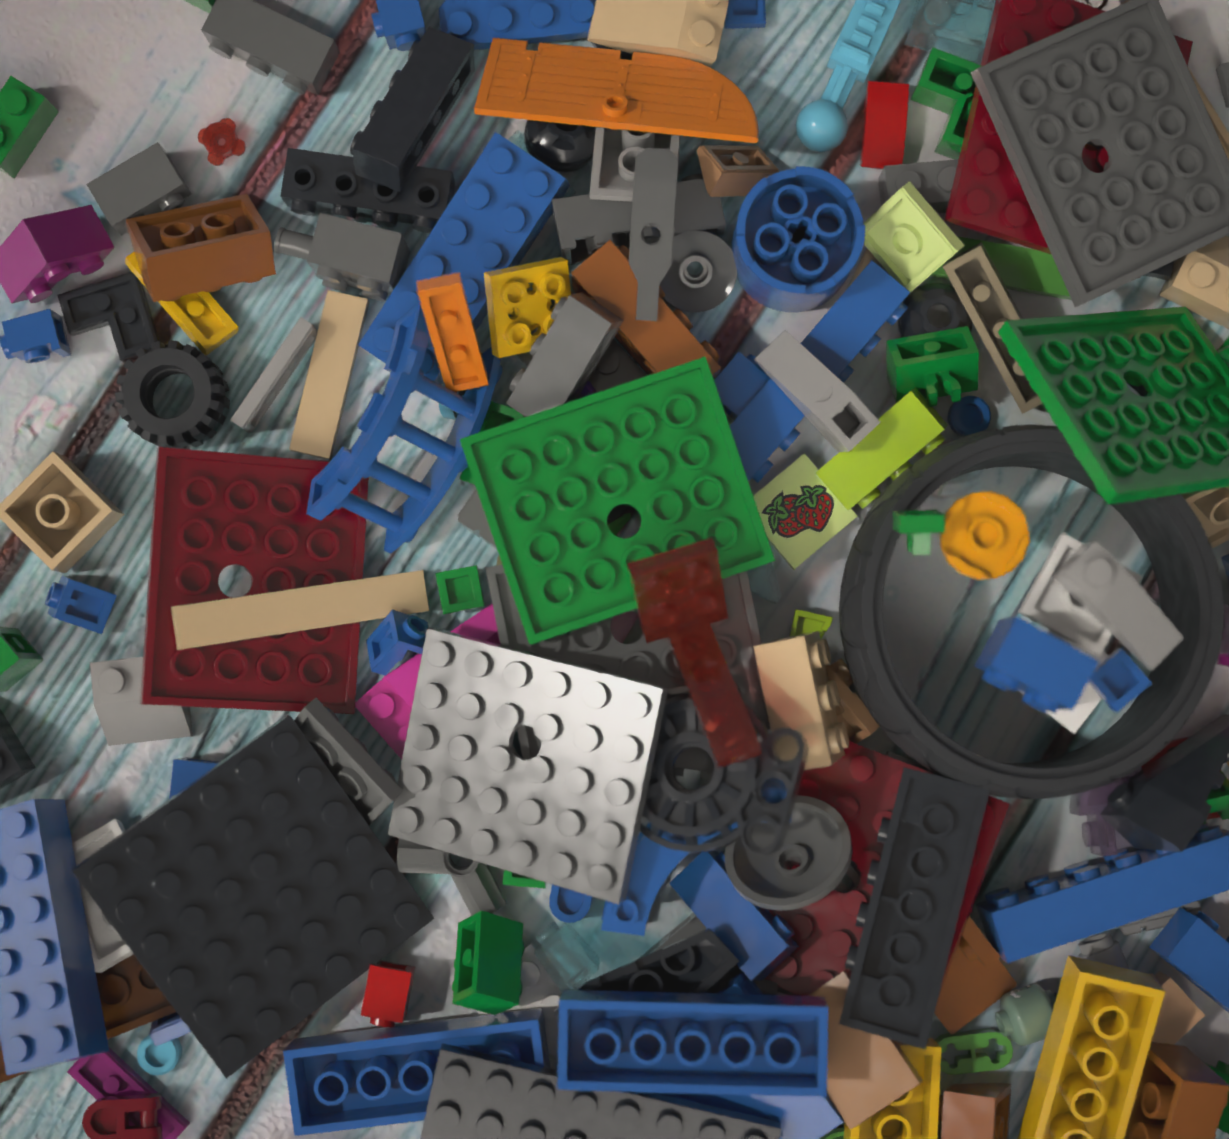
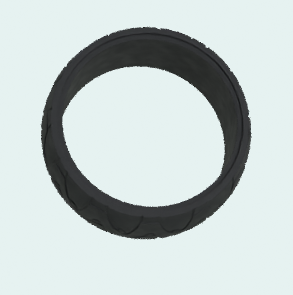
M1039 424L1011 425L1002 427L1001 430L994 428L970 434L934 449L917 460L912 466H909L885 489L866 515L855 536L845 563L839 601L840 636L851 679L858 690L861 700L877 724L908 756L940 777L990 790L989 795L1015 799L1056 798L1087 792L1110 784L1117 778L1130 774L1165 748L1184 727L1200 703L1210 683L1218 660L1224 621L1223 589L1220 574L1217 575L1219 568L1209 539L1199 519L1181 494L1110 504L1128 522L1142 542L1156 576L1161 611L1183 637L1169 654L1150 671L1148 679L1152 683L1137 696L1123 716L1102 735L1072 752L1051 759L1026 763L996 762L977 755L944 735L923 715L904 689L893 666L887 647L883 624L884 584L891 556L901 534L893 529V511L917 510L945 482L973 471L994 467L1015 466L1053 472L1070 478L1101 496L1083 465L1075 457L1072 448L1058 426Z

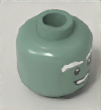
M1030 984L1002 995L1000 1011L995 1012L996 1023L1001 1034L1004 1037L1010 1035L1012 1040L1020 1046H1027L1044 1040L1056 1001L1051 990L1045 991L1037 984Z

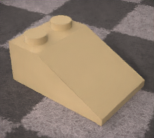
M596 0L587 41L633 54V52L671 55L693 60L711 67L717 59L729 0Z

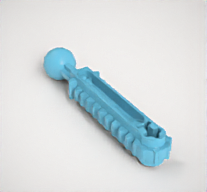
M901 0L855 1L829 58L827 67L833 69V72L821 99L812 101L804 106L797 116L795 124L797 136L801 143L811 151H830L839 146L846 137L848 123L843 111L845 103L855 81L865 82Z

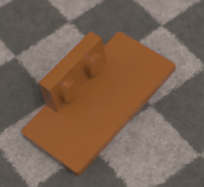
M970 916L938 997L934 1013L950 1034H955L1017 985L1016 981L998 959L1000 958L999 954Z

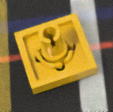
M558 257L484 272L492 355L497 358H503L530 352L536 339L542 333H548L554 322L551 318L553 309L563 297L568 298L571 295L568 260ZM529 283H533V290L529 289L531 287ZM551 299H554V307L550 309V306L552 305ZM537 328V331L531 334V331Z

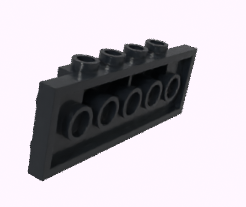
M904 767L891 818L883 816L877 837V842L884 843L881 859L872 858L866 881V884L874 886L870 903L861 901L855 926L863 928L859 945L850 944L844 969L851 970L852 973L839 1021L840 1025L926 1049L990 790Z

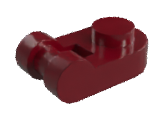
M145 1093L99 1098L83 1114L82 1125L84 1132L90 1139H161L163 1137L162 1124L158 1123L157 1109L162 1108L161 1094ZM140 1111L141 1125L129 1126V1112Z

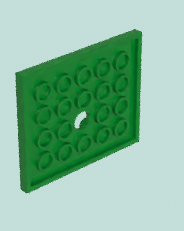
M1186 306L1006 320L998 330V334L1007 346L1010 355L1016 360L1028 379L1031 388L1039 396L1051 415L1052 421L1060 429L1072 448L1075 457L1081 462L1095 484L1096 490L1104 498L1107 505L1229 487V368ZM1126 381L1133 386L1143 385L1148 397H1142L1133 393L1127 387Z
M706 356L459 439L529 645L775 561ZM627 504L633 506L640 514V529L630 538H619L608 528L607 518L609 512L617 505Z

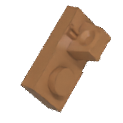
M839 659L831 665L826 664L829 681L834 680L839 691L840 705L835 706L838 723L844 722L849 741L857 744L870 736L880 726L874 720L863 701L855 692L852 693L849 689L853 681L847 664L843 659Z

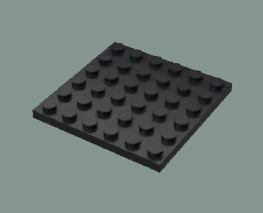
M289 714L72 869V872L226 1079L369 969L370 964L379 962L435 919L403 873L398 871L396 863Z

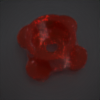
M223 118L220 122L212 123L207 128L201 129L198 133V141L207 149L209 153L207 159L214 166H221L225 159L233 155L241 156L246 150L245 142L239 139L235 132L236 124L229 118ZM220 139H225L224 145L218 144Z

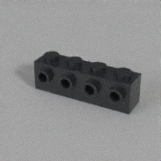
M428 27L420 41H414L408 54V61L403 69L395 71L386 96L382 101L378 100L374 104L369 123L364 131H358L352 140L350 153L354 159L355 174L398 192L402 191L475 71L474 44L432 27Z
M288 148L280 197L286 206L291 207L290 211L300 215L313 216L316 211L330 212L331 216L356 221V216L372 218V223L384 227H396L397 222L413 224V229L430 233L453 198L455 179L452 171L416 166L402 191L398 192L355 174L353 157Z

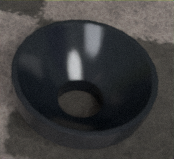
M527 120L523 134L524 143L531 156L551 169L560 172L575 171L585 167L593 158L596 127L577 125L576 130L568 132L559 129L553 122Z
M928 283L910 292L903 301L908 306V309L897 320L901 338L968 326L971 332L973 325L954 287L943 283ZM939 304L948 308L951 314L949 325L937 328L930 324L927 312L933 305Z

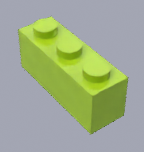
M916 387L878 419L880 423L849 452H839L816 472L817 476L848 511L857 503L862 509L865 508L881 494L877 488L879 484L888 477L894 481L909 466H912L908 460L917 452L922 450L927 455L945 440L941 432L945 430L948 424L932 406L929 407L927 400Z

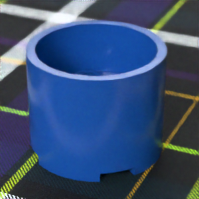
M796 166L795 169L780 171L767 178L764 177L750 190L739 211L731 241V250L737 268L736 278L742 288L754 300L765 307L781 312H803L826 303L841 289L860 257L865 240V225L862 214L853 197L854 193L850 188L829 172L813 167ZM797 229L805 232L799 244L791 241Z

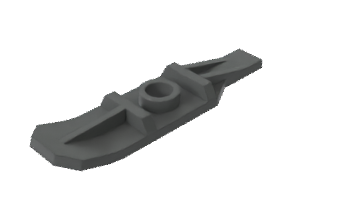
M646 148L635 159L629 265L638 281L636 320L657 321L659 285L672 266L679 159L669 149ZM656 227L659 229L661 236L656 243H649L644 239V232L647 228Z

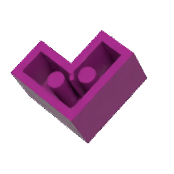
M87 205L22 219L0 246V283L11 304L29 300L30 303L40 302L48 298L53 293L52 288L55 284L66 278L69 274L81 272L82 275H88L104 266L103 260L115 247L93 206Z

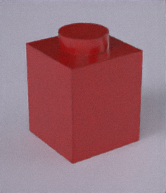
M383 960L376 964H370L360 1016L370 1017V1023L380 1027L392 1028L395 1026V1022L403 1023L407 1016L416 967Z

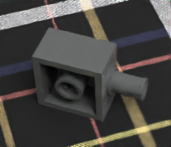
M323 213L319 214L314 236L280 227L274 243L275 253L307 260L316 277L323 279V286L338 291H346L347 286L362 289L363 296L377 301H386L387 296H390L405 273L410 256L409 247L402 233Z

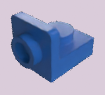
M62 575L59 583L53 582L50 586L45 605L49 606L48 615L53 618L102 634L117 595Z
M392 609L366 640L371 672L386 676L395 664L404 658L408 650L422 654L426 631L429 628L428 622L417 616Z

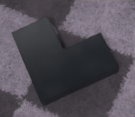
M133 272L57 295L68 333L71 336H75L109 325L120 361L123 363L127 359L134 360L139 358L135 352L143 347L149 351L152 349L151 343L160 341L143 284Z

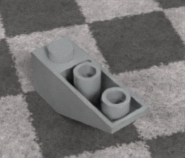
M786 330L754 358L759 366L837 452H849L880 423L849 387Z

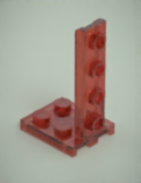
M709 538L627 563L641 630L646 644L667 637L718 768L761 755L757 735L710 625L711 623L728 618L718 552L713 539Z

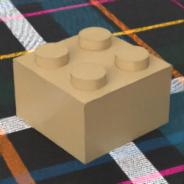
M54 451L0 503V519L52 571L67 573L124 516L66 456Z

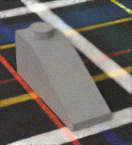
M1097 541L1082 544L1052 576L1149 670H1153L1183 639L1182 635L1134 577Z

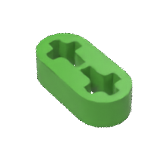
M986 1028L960 1031L955 1034L945 1033L935 1039L942 1047L941 1053L947 1051V1044L952 1043L957 1050H968V1054L955 1056L954 1064H949L945 1058L941 1057L940 1071L950 1075L998 1070L1004 1068L1013 1056L1011 1041L996 1029ZM992 1038L998 1045L1003 1046L1002 1050L996 1052V1059L993 1060L986 1053H975V1049L988 1047L989 1039Z

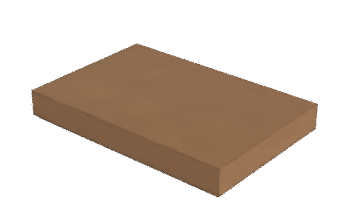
M846 969L809 996H825L828 1005L827 1096L851 1130L920 1084L923 1080L895 1040L839 1024L851 977L850 972Z

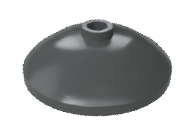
M797 796L785 841L776 853L770 855L755 854L746 848L742 837H740L735 842L726 845L725 867L736 891L752 904L771 910L797 909L825 897L840 883L851 862L853 851L852 838L845 820L832 806L816 798ZM768 822L758 823L752 831L753 842L761 848L769 846L775 838V831L772 825ZM800 865L798 868L790 870L793 866Z

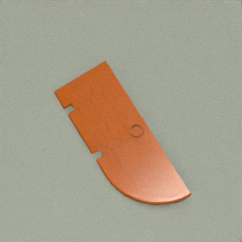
M493 38L474 106V114L602 127L611 130L622 129L757 143L759 137L758 121L753 106L734 82L720 72L699 62L663 54L633 52L632 60L621 59V50L540 42L538 50L535 51L527 50L528 41Z

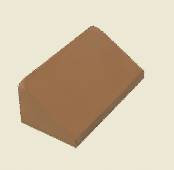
M703 145L697 149L705 187L711 197L747 196L750 190L764 177L767 178L780 172L759 146Z

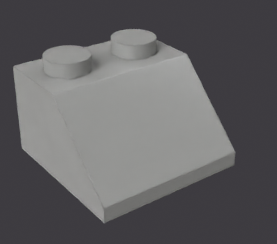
M143 657L90 663L94 707L108 746L193 736L190 707L140 704Z

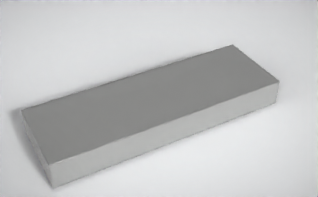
M302 317L299 318L230 419L233 423L248 433L254 431L316 340L318 330L313 324Z

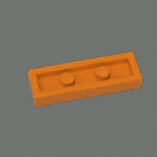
M460 272L417 281V292L445 387L453 392L489 385L487 371Z

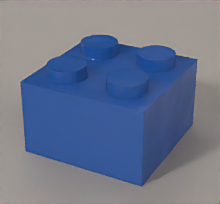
M1016 616L999 619L974 666L985 672L982 679L1003 691L1007 689L1015 691L1017 689L1024 693L1021 701L1043 713L1049 711L1055 714L1057 710L1074 709L1099 661Z

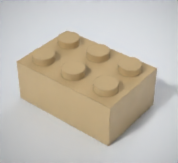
M819 631L771 640L753 646L771 732L786 727L802 733L809 745L804 770L829 766L845 755L844 748L849 747V739L844 722L838 723L835 706L840 705V697L836 682L834 680L829 681L826 664H831V654L827 640H820ZM784 736L778 740L776 744L777 756L783 761L793 759L798 753L799 745L797 740L793 736Z

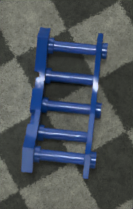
M421 302L417 303L396 321L391 349L384 368L391 372L383 394H373L357 424L358 429L362 430V433L351 449L342 446L330 463L311 480L307 515L321 521L334 509L338 510L343 507L386 528L384 551L390 554L404 542L409 543L413 540L418 528L442 500L458 473L463 472L467 468L468 463L459 439L479 433L488 411L495 385L503 372V367L500 365L501 358L492 355V347L482 353L489 385L468 389L465 391L464 397L425 377L423 370L420 368L426 349L434 353L435 350ZM417 391L458 413L446 442L402 420L401 413L410 393ZM396 435L437 456V459L421 483L377 461V455L388 437ZM370 476L409 495V497L392 513L350 492L361 478L366 479Z
M772 779L766 783L764 796L769 803L778 804L784 800L787 788L782 780ZM737 821L731 825L732 829L738 827ZM648 822L646 826L651 830L652 823ZM664 831L661 836L673 843L686 845L683 835ZM639 832L625 902L616 904L605 900L601 918L603 920L601 930L644 936L650 910L661 886L672 870L690 852L666 848L651 841ZM720 832L707 836H699L698 845L720 834Z

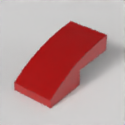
M867 80L863 116L864 131L860 159L861 167L883 169L884 166L903 164L909 98L908 83Z

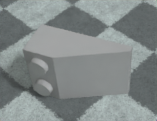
M596 127L590 199L633 202L636 156L646 148L669 149L679 159L681 136Z

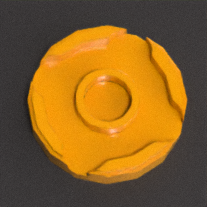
M993 491L971 493L956 500L945 512V532L939 533L940 548L947 563L961 575L975 580L996 579L1013 571L1025 557L1030 543V534L1025 521L1026 517L1022 509L1007 496Z

